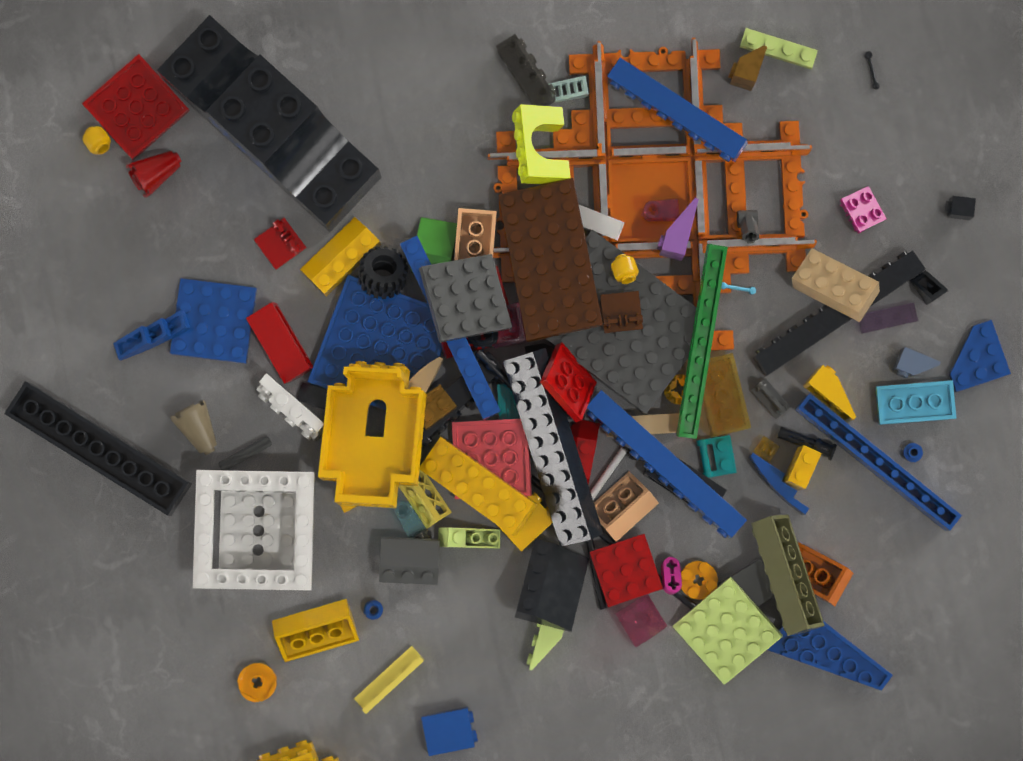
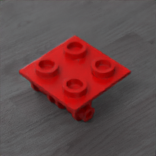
M285 217L273 222L272 227L254 239L275 270L307 248Z

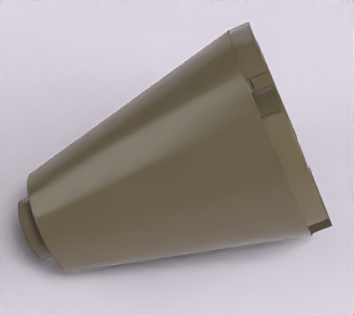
M203 399L198 401L199 403L196 405L191 404L176 412L174 416H170V419L200 454L204 452L207 455L215 451L214 447L217 445L208 408Z

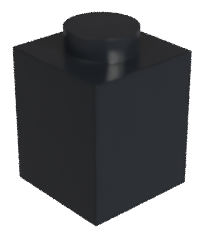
M952 196L945 204V212H948L947 218L971 220L975 213L976 198Z

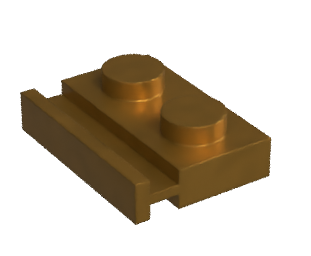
M440 384L427 393L424 417L425 430L457 408V405Z

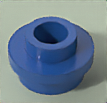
M910 443L905 446L903 455L907 461L917 462L922 458L923 450L920 445ZM911 449L916 450L915 456L910 454Z
M371 600L365 604L364 614L367 618L375 620L381 617L383 606L380 602ZM372 606H375L377 608V612L375 614L370 612V608Z

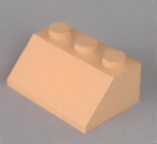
M458 208L454 260L488 254L493 256L497 211Z
M631 472L626 473L594 502L601 527L616 542L659 504L652 493Z

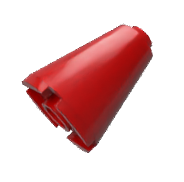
M170 150L131 162L126 165V168L131 169L128 172L130 178L138 190L142 189L145 192L142 195L147 198L181 167L180 162L182 160L177 152L173 153Z

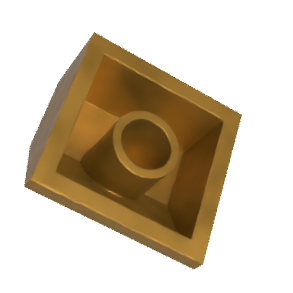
M767 46L757 48L741 56L737 63H733L728 78H731L730 85L752 91Z

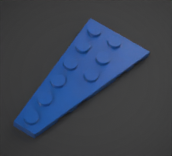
M825 622L823 627L787 636L783 626H781L779 631L783 635L782 638L767 649L881 691L893 676Z

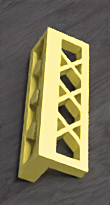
M419 469L421 482L418 481V486L399 485V488L426 529H428L452 512L427 474ZM425 489L431 492L432 498L427 497ZM436 505L440 506L444 513L442 515H439L435 509Z
M413 646L407 649L354 698L363 708L362 711L365 714L425 660Z

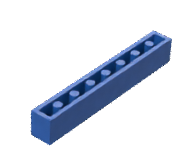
M619 58L607 76L612 87L617 90L619 88L626 91V96L632 100L638 99L647 110L652 108L661 119H669L673 122L672 125L680 131L682 129L689 132L688 136L695 141L701 140L704 142V146L712 152L715 149L721 153L719 156L727 162L730 160L735 162L748 144L747 139L622 58Z

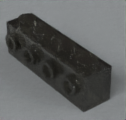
M514 34L496 45L499 56L531 105L549 106L556 101L555 94L557 92L552 84L548 85L545 79L547 77L544 71L537 68L535 65L537 61L532 53L528 54L525 48L527 46L522 38L518 39L517 35Z

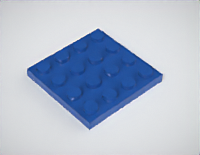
M180 278L176 312L180 310L185 311L190 329L172 338L170 354L247 364L252 328L246 318L254 313L257 288Z

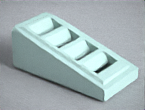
M586 76L548 84L551 103L585 98L589 95ZM581 83L582 91L578 92L577 84ZM570 85H573L574 87V93L572 94L570 91ZM562 86H566L567 95H563ZM555 87H558L559 90L558 97L555 95Z

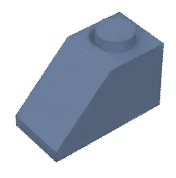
M904 347L898 355L893 370L897 371L898 376L908 378V376L912 377L939 366L940 361Z

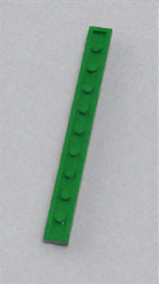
M707 244L676 432L678 437L697 439L728 249L726 246Z

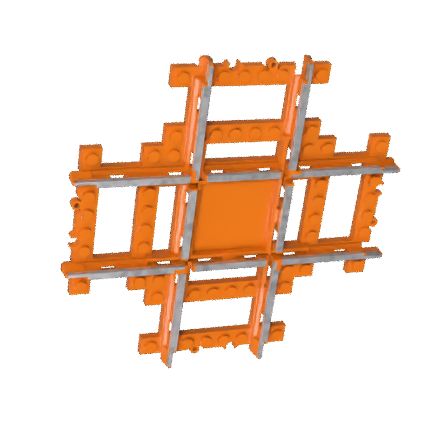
M694 37L691 40L692 56L689 59H686L685 50L672 51L670 54H667L668 49L666 47H660L658 55L655 52H634L630 49V55L623 57L621 50L617 53H604L603 44L597 41V44L593 46V54L569 55V75L588 74L590 110H571L572 129H560L553 132L554 148L535 150L546 159L569 160L570 176L573 179L574 168L592 167L594 211L625 223L618 241L602 234L599 235L624 254L632 256L634 259L667 258L659 256L660 250H657L661 235H665L668 228L688 205L697 198L699 200L684 256L691 257L692 275L655 276L679 295H693V305L696 308L707 244L728 247L722 280L727 285H731L730 274H749V255L786 254V272H796L806 257L805 249L814 248L817 240H798V238H804L805 236L804 223L801 220H805L808 217V211L804 209L800 211V208L803 206L802 186L805 181H799L797 175L805 172L801 168V156L809 155L812 149V145L800 144L799 121H780V140L747 141L748 144L735 162L732 160L727 162L719 156L720 154H707L719 152L715 149L713 152L704 146V142L699 139L693 141L688 136L689 132L686 130L685 144L611 146L610 129L674 127L672 121L661 119L652 108L650 110L646 108L609 109L607 76L619 58L627 61L642 72L682 71L683 98L742 137L743 130L742 123H723L722 105L703 106L702 70H720V49L698 50V42ZM514 131L496 132L497 153H489L488 160L507 159V166H498V181L502 184L496 183L494 185V192L504 194L517 191L519 161L516 157ZM666 154H680L677 156H666ZM631 155H633V157H622V158H619V156H631ZM592 157V159H578V158ZM781 160L784 234L759 235V239L754 243L748 244L745 240H742L741 229L737 226V211L746 210L744 162ZM724 162L728 235L709 234L706 163ZM499 201V217L496 219V222L504 224ZM504 227L502 230H497V233L500 235L501 247H494L493 258H501L502 282L512 283L515 282ZM721 289L720 294L731 293V289ZM733 330L714 331L711 351L734 350Z

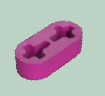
M668 557L661 564L662 586L667 594L673 595L682 587L679 561L674 557ZM669 562L671 563V565H674V568L671 570V572L670 568L666 567V565ZM671 578L672 583L676 584V587L673 590L671 586H668V584L671 582Z

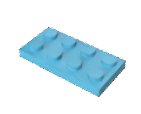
M953 380L875 387L879 425L957 419Z

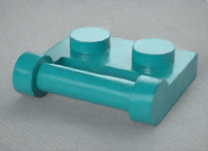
M730 435L696 441L700 449L703 475L710 478L737 473ZM712 444L716 471H711L707 451V445Z

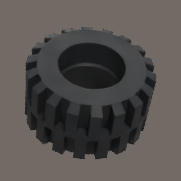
M380 246L376 247L375 250L370 249L368 253L363 255L360 261L359 285H362L363 291L367 290L366 294L369 296L373 294L374 298L382 297V299H386L387 296L393 298L394 294L398 295L405 286L408 264H406V259L402 258L400 252L396 253V249L392 248L390 250L386 246H384V249H381ZM378 269H384L389 271L392 275L380 276L376 274L374 271Z

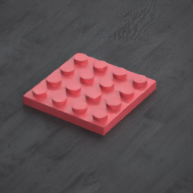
M521 419L452 422V437L455 446L524 495L532 496L530 448Z

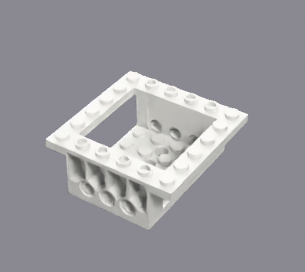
M196 470L193 588L312 590L315 472ZM215 490L221 491L219 569H212ZM257 506H262L265 510L264 515L261 517H257L254 513ZM257 525H261L264 528L262 536L254 534V528ZM257 544L262 545L264 549L260 556L255 555L253 552V548Z

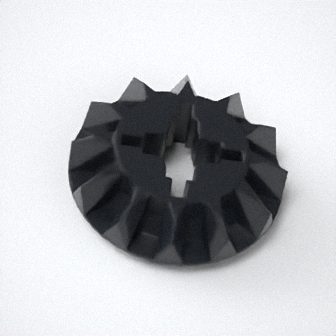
M498 332L484 334V340L481 339V335L468 337L469 343L473 344L475 349L477 347H482L483 350L485 347L491 348L493 344H497Z

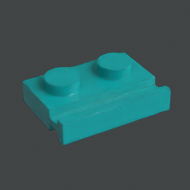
M497 384L498 406L501 410L499 420L520 419L512 391L505 384Z

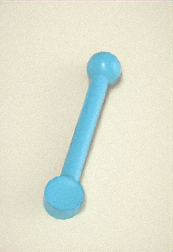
M722 282L721 289L723 290L728 288L746 291L749 294L756 293L755 287L745 288L727 285L725 282Z

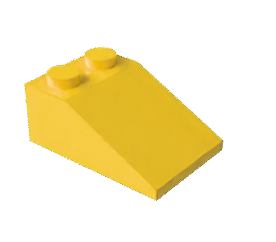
M824 365L820 366L805 382L803 387L846 422L854 420L856 415L839 378L835 375L836 371L828 365L826 367Z

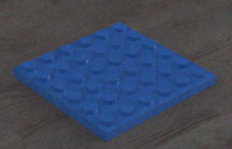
M347 275L307 382L328 389V385L334 386V383H343L347 386V378L343 375L344 367H349V364H355L356 361L367 362L370 365H374L375 362H383L390 366H393V363L405 364L410 370V381L420 369L440 357L443 350L438 340L429 304L400 293L398 295L394 294L393 298H389V296L386 299H382V297L374 298L373 294L369 296L366 294L367 290H362V285H359V278ZM374 400L371 402V406L386 411L384 401Z

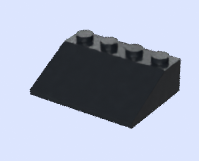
M535 538L515 618L572 632L589 558L560 547L557 544Z

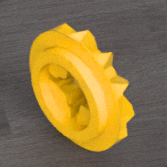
M676 374L664 390L665 397L673 404H681L682 397H680V394L674 391L671 392V390L676 388L677 381L681 387L684 386V374Z

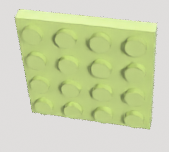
M729 577L673 625V628L724 685L783 636L732 577Z

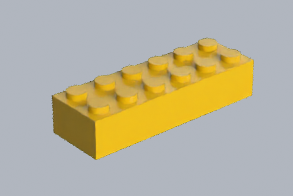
M443 437L438 439L420 465L422 472L512 536H517L538 505Z

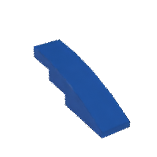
M180 310L167 319L160 318L147 327L141 326L113 343L118 359L122 361L156 347L190 329V325L185 311Z
M751 453L749 459L770 488L789 506L801 515H806L810 508L793 498L797 491L781 481L785 473L756 454Z

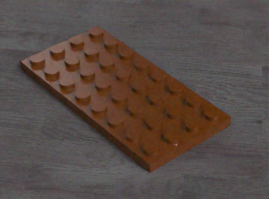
M570 178L499 194L527 342L603 326L574 179Z

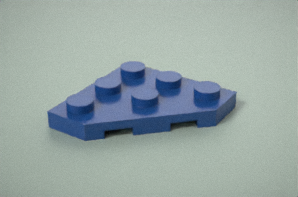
M992 320L972 326L949 373L950 379L953 380L955 392L1011 374Z

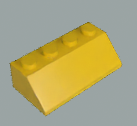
M354 217L300 270L327 297L347 278V275H350L360 265L363 255L368 253L370 249L375 250L381 243L365 225Z
M347 599L272 620L274 638L284 662L359 641Z

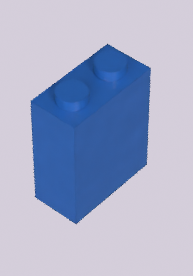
M468 707L421 717L429 756L475 747V742H478L476 730L472 731L471 723L474 722L473 712L468 711Z

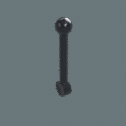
M868 51L865 53L864 57L868 60L873 79L872 87L873 89L877 90L879 89L880 84L876 80L871 60L873 56L872 52Z

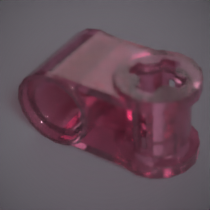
M678 199L649 201L642 210L643 218L649 222L675 221L680 216ZM649 208L655 211L654 215H651V212L648 211Z

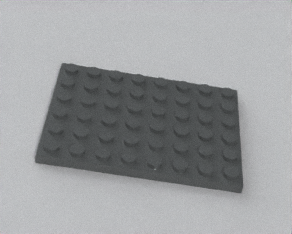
M592 229L586 237L601 316L600 295L639 291L643 329L604 333V326H599L545 339L554 346L562 342L582 367L646 415L689 358L696 307L638 263L636 264L639 273L635 281L629 284L617 282L614 278L611 264L616 256L624 253Z

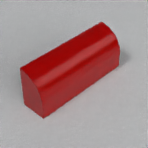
M271 302L246 318L284 384L312 370V362L277 303Z

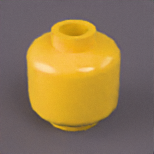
M100 126L87 128L82 138L84 145L92 154L101 155L110 148L111 139Z
M620 254L615 257L611 264V269L617 282L629 284L636 280L639 270L632 256Z

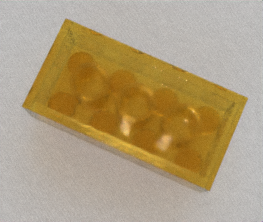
M733 353L713 357L709 360L703 406L711 438L751 428Z

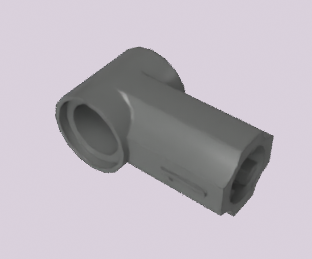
M757 210L737 211V226L741 229L742 240H745L748 244L754 243L759 239Z

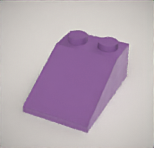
M695 198L668 228L665 235H661L657 250H660L659 256L682 261L685 256L699 199Z

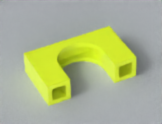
M520 104L512 114V121L515 125L514 139L517 143L516 157L519 161L518 175L520 176L521 183L548 184L570 179L569 160L546 159L536 152L531 141L532 133L535 131L555 132L564 126L562 107Z

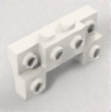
M266 373L259 381L260 386L256 389L259 392L258 397L265 403L268 401L272 403L270 408L277 414L282 412L287 416L284 420L292 427L295 424L303 430L301 434L309 441L311 439L316 441L323 433L324 422Z

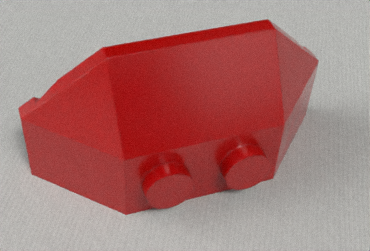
M581 420L570 428L589 485L600 423Z

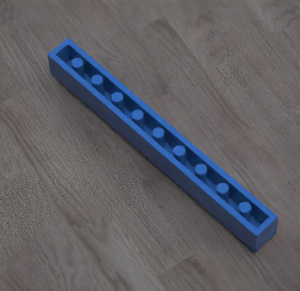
M415 236L400 243V246L427 300L419 268L431 265L418 236ZM467 339L446 341L483 420L500 413L501 410Z
M602 390L588 404L586 415L591 420L600 422L602 424L600 426L601 429L607 434L611 432L616 437L614 440L620 446L628 447L631 450L629 452L630 455L636 460L640 458L645 463L643 466L649 472H656L660 476L658 479L665 486L669 484L674 489L673 493L680 499L685 498L689 502L687 505L694 512L699 511L704 515L702 519L709 525L713 523L718 528L717 532L723 538H732L744 525L747 519Z
M810 393L795 408L796 412L944 531H950L962 517L960 513Z

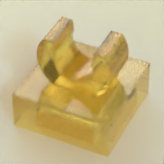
M763 436L753 453L769 463L780 446Z

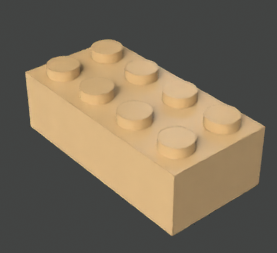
M811 248L792 277L794 289L858 322L862 320L880 292L878 281Z

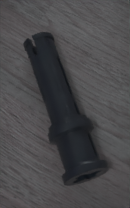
M783 427L780 428L777 437L795 445H805L822 453L821 455L828 457V460H832L837 447L835 443L832 445L822 441L821 438L813 439ZM790 435H791V436H794V437H796V438H799V439L804 440L805 442H802V441L793 439V438H791V437H789V436H790Z

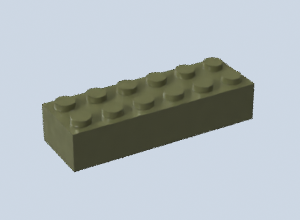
M789 515L769 516L751 523L753 536L756 538L759 546L758 552L764 562V571L769 577L770 589L775 596L776 608L781 614L782 626L787 636L805 633L825 626Z

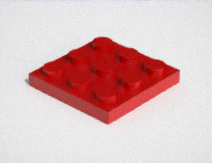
M562 342L555 346L540 381L543 387L576 423L583 419L597 382L577 362L575 356Z
M645 534L589 552L607 607L663 589Z

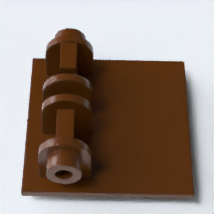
M639 291L600 295L604 333L643 329Z

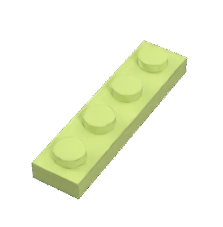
M745 28L740 48L750 51L767 46L766 56L807 69L813 68L818 52L816 49Z

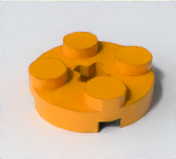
M690 562L681 571V590L690 598L704 599L717 588V573L707 562ZM696 575L705 579L700 586L698 583H693Z
M252 663L243 668L237 680L241 695L251 702H260L271 697L277 687V675L273 669L264 663ZM260 677L263 684L256 688L252 680L253 678L257 679Z

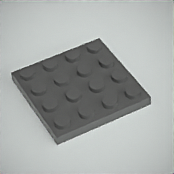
M492 254L426 265L419 268L439 343L512 328Z

